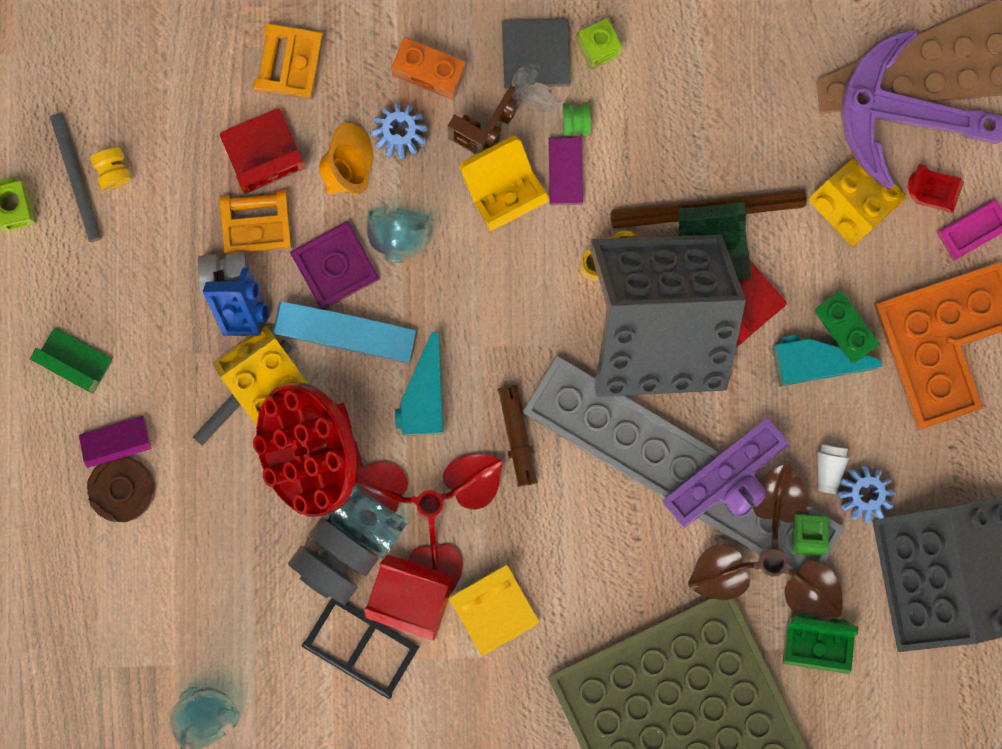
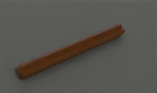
M798 189L614 209L610 213V220L613 228L797 209L806 206L807 198L805 190Z

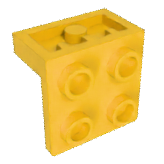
M267 325L262 328L260 336H249L212 363L219 377L256 425L260 408L266 397L273 390L290 383L308 384Z
M508 565L501 567L448 598L482 656L539 624L537 616Z

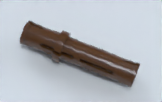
M511 385L510 388L505 386L498 388L497 391L500 396L510 445L508 456L513 459L517 487H524L525 485L529 486L538 483L532 454L535 452L534 447L529 444L518 391L519 387L518 385Z

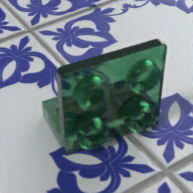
M745 202L678 209L679 236L722 234L738 280H751L752 274L746 237Z

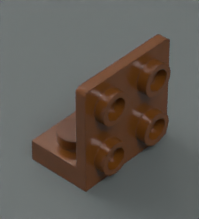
M511 85L509 86L484 131L480 129L481 124L467 115H463L460 118L454 114L448 124V139L475 155L498 144L502 131L500 127L503 122L509 125L518 109L516 105L519 100L515 99L516 88Z

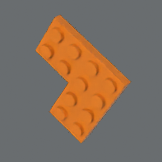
M1002 262L874 305L918 430L983 409L961 346L1002 332Z

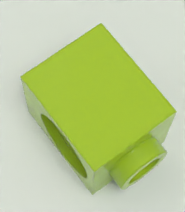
M609 18L578 31L576 41L590 70L620 56L622 45Z
M16 178L0 180V229L6 232L35 225L36 221L28 186L21 180L17 181ZM10 196H18V206L14 210L6 211L4 207L6 199Z

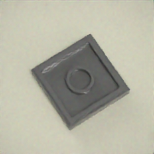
M568 19L502 21L504 88H509L510 85L515 88L570 86Z

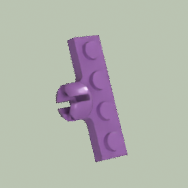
M767 417L662 500V503L683 529L720 502L725 504L735 516H744L751 512L749 509L751 506L742 494L744 493L755 507L765 498V488L757 480L755 474L761 467L787 448L789 442Z

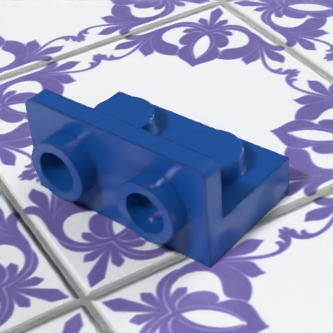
M242 268L238 282L205 283L203 294L223 336L261 335L264 322H267L269 319V306L264 302L260 293L259 283L254 279L250 268Z

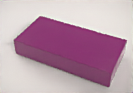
M549 138V205H583L582 138Z
M143 416L79 435L83 461L87 468L152 449L147 424Z

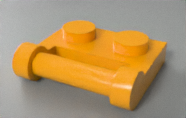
M265 24L263 35L266 38L259 76L254 79L253 90L311 100L323 34L315 31ZM286 39L287 44L280 82L272 81L278 40Z
M278 190L276 194L231 198L230 195L220 196L225 255L226 253L241 251L255 253L292 249L286 190ZM277 207L278 215L232 219V211Z

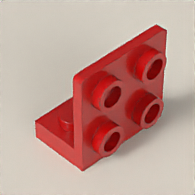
M278 108L220 133V138L244 194L306 169L284 116Z
M742 255L733 263L746 299L736 347L787 305L783 297L746 255Z

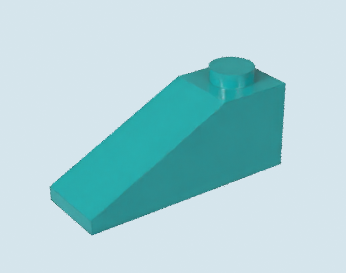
M439 332L431 333L401 399V409H395L396 429H402L403 436L443 435Z
M799 335L780 338V344L772 348L779 387L871 371L883 367L882 360L866 355L857 362L851 363L841 348L812 339L800 340Z

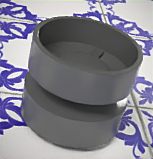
M321 517L309 533L311 539L321 548L319 553L300 546L287 564L301 575L300 580L325 598L330 596L339 603L346 605L358 588L356 583L346 574L347 570L351 569L367 576L379 557L333 523Z

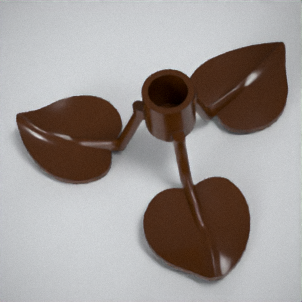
M790 464L774 467L759 480L765 488V498L757 507L752 503L754 513L759 518L772 519L771 546L765 547L760 552L759 561L742 564V556L736 548L726 544L713 545L707 548L699 557L688 581V586L702 596L718 600H729L741 596L749 588L750 578L745 569H761L766 575L771 577H777L784 573L794 577L787 582L784 589L786 603L791 610L797 614H810L815 617L840 616L843 606L842 591L838 579L830 567L820 561L808 560L802 564L799 572L787 567V557L784 551L778 547L779 520L785 523L794 522L795 514H805L809 504V496L804 483Z

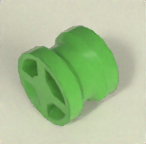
M583 102L580 106L563 103L564 136H571L573 133L578 132L584 136L591 135L590 102Z

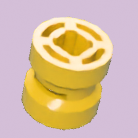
M121 147L105 149L90 157L93 168L98 170L99 177L97 180L101 190L118 188L132 181L129 169L125 168L123 164L125 157Z

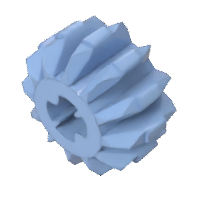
M397 102L394 104L395 112L393 113L386 106L382 108L385 119L374 117V123L381 128L371 130L372 137L380 138L375 143L378 150L388 146L385 153L386 157L391 158L394 151L398 150L399 159L404 160V150L408 149L415 156L417 149L414 143L420 146L425 145L426 140L420 135L427 133L428 127L427 125L419 124L424 119L422 113L412 116L414 108L410 104L404 112H401L400 103ZM397 125L401 129L407 127L405 128L406 135L404 137H401L399 134L393 136V127Z
M868 465L861 467L860 474L855 469H851L848 473L853 482L848 479H841L840 484L848 490L837 493L838 498L847 497L848 502L841 506L842 511L853 507L850 518L857 520L862 513L865 523L871 522L872 513L877 519L884 518L881 507L888 510L893 507V504L885 500V498L896 495L895 490H885V486L889 485L892 479L887 477L880 481L882 470L876 468L870 475ZM870 487L872 491L869 493H873V498L863 502L861 500L863 495H859L860 489Z

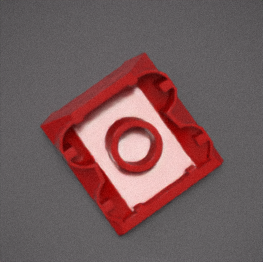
M387 554L379 563L380 568L368 604L364 608L366 618L434 641L455 582V577L418 565L412 560Z

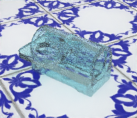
M354 484L352 493L346 503L337 511L332 512L327 520L381 559H384L409 523L408 520L385 507L356 484Z

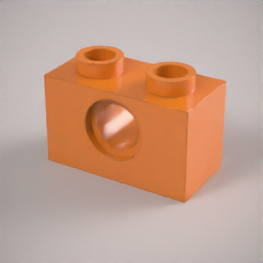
M404 37L391 68L394 77L454 100L466 72V62Z

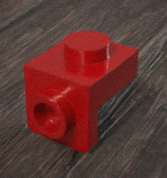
M919 164L916 173L913 172L911 174L907 188L909 196L916 204L954 213L964 181L958 177L930 171L926 165Z

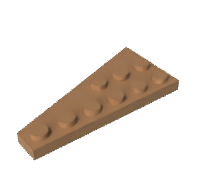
M1002 0L991 1L918 34L916 38L903 48L893 65L885 70L880 88L883 91L932 103L1002 96ZM858 62L817 80L816 86L820 114L841 112L845 85ZM858 94V102L865 105L866 97L863 94Z

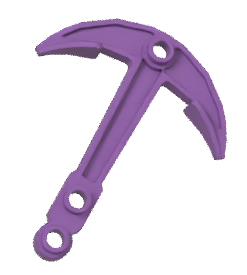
M916 30L893 35L872 48L856 64L845 85L842 97L841 116L845 139L863 170L887 189L892 188L894 182L885 164L881 142H874L875 119L959 133L965 138L993 144L1002 142L1001 115L977 110L968 112L883 91L880 88L885 70L893 65L903 48L918 36ZM858 94H863L866 97L865 105L858 102ZM985 120L991 123V131H987L984 128L983 123Z

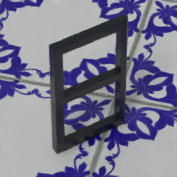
M333 598L329 601L306 641L302 643L304 649L387 699H391L392 692L419 649V646L383 624L367 619L363 612L348 603L343 605ZM335 605L370 625L346 665L312 645ZM375 629L410 649L387 689L382 688L352 669Z

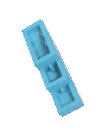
M280 301L273 334L333 349H343L368 356L410 363L416 330Z

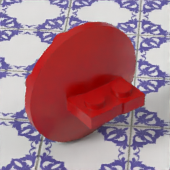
M290 383L273 390L266 397L260 408L253 447L259 455L263 468V480L267 486L273 488L285 504L301 515L320 517L340 509L352 493L356 479V469L363 467L344 402L335 405L325 393L312 385Z

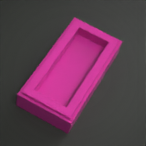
M996 199L937 232L953 261L1002 234V208Z

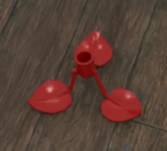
M481 454L460 457L452 461L443 473V482L452 491L439 494L434 490H426L418 497L402 496L407 490L408 481L404 471L399 466L390 462H375L356 469V479L352 494L365 512L377 518L392 517L398 510L399 502L415 504L418 515L429 523L431 548L426 546L419 547L411 553L408 559L416 562L418 565L455 577L452 593L461 577L462 559L460 553L453 545L444 544L437 547L435 519L439 518L443 512V501L456 496L459 505L465 509L478 510L489 505L498 491L502 461L499 458Z

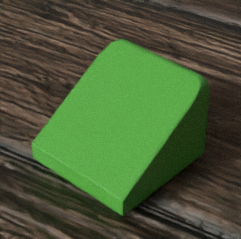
M795 514L792 553L826 555L829 549V516Z

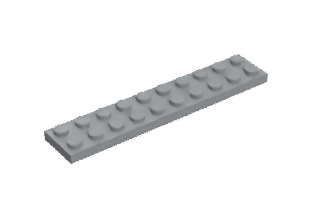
M556 356L523 411V414L664 499L721 454L626 396L597 397L595 391L596 378L559 356ZM756 475V478L759 481L761 477ZM744 493L742 495L751 506L749 508L751 512L741 517L735 516L725 504L720 502L697 518L758 555L765 547L772 544V519L759 518L754 513L752 502ZM808 506L805 512L807 515H823ZM829 518V549L826 555L793 554L794 522L785 523L779 520L778 547L784 551L787 557V567L799 572L802 564L808 560L825 563L845 527Z

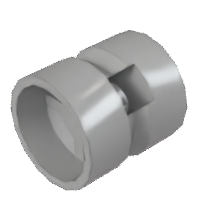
M246 251L226 253L222 259L218 254L198 256V277L203 299L205 298L203 289L206 282H238L242 268H249ZM224 270L225 280L218 279V271Z

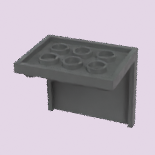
M722 234L591 239L590 251L607 306L595 381L597 397L726 391L746 299Z
M1002 497L872 520L898 652L978 644L1002 637Z

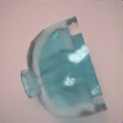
M387 207L368 209L366 233L369 242L376 251L385 254L386 261L403 263L405 257L418 255L429 244L434 219L429 220L430 216L397 208L396 212H388V214H386Z
M191 687L180 694V700L175 704L170 715V727L181 749H186V746H189L191 749H202L224 737L226 733L222 729L228 726L229 723L234 728L241 716L233 701L221 690L210 687L199 689Z

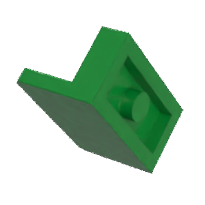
M58 328L52 330L41 350L35 348L30 357V360L92 394L95 393L112 363L110 357Z

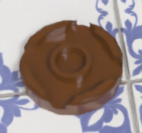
M123 457L99 464L93 469L87 481L88 500L94 511L100 517L110 522L126 523L138 519L149 509L154 499L155 484L151 472L143 463L131 457Z

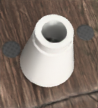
M822 443L821 450L817 451V491L837 494V488L840 485L850 459L847 456L848 448Z

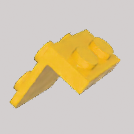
M511 136L470 157L459 165V170L473 203L490 232L549 202L545 190L531 169L518 136Z
M853 157L807 200L853 248L906 199V195L895 182L894 186L890 189L876 182L863 170L856 158Z

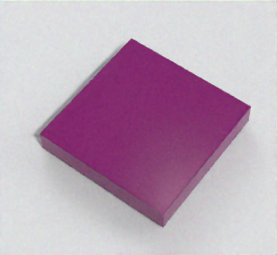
M349 221L290 252L320 309L323 310L380 280Z

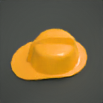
M342 123L335 129L330 148L321 158L319 173L325 183V192L327 194L348 192L362 194L367 189L373 162V149L367 134L353 123Z

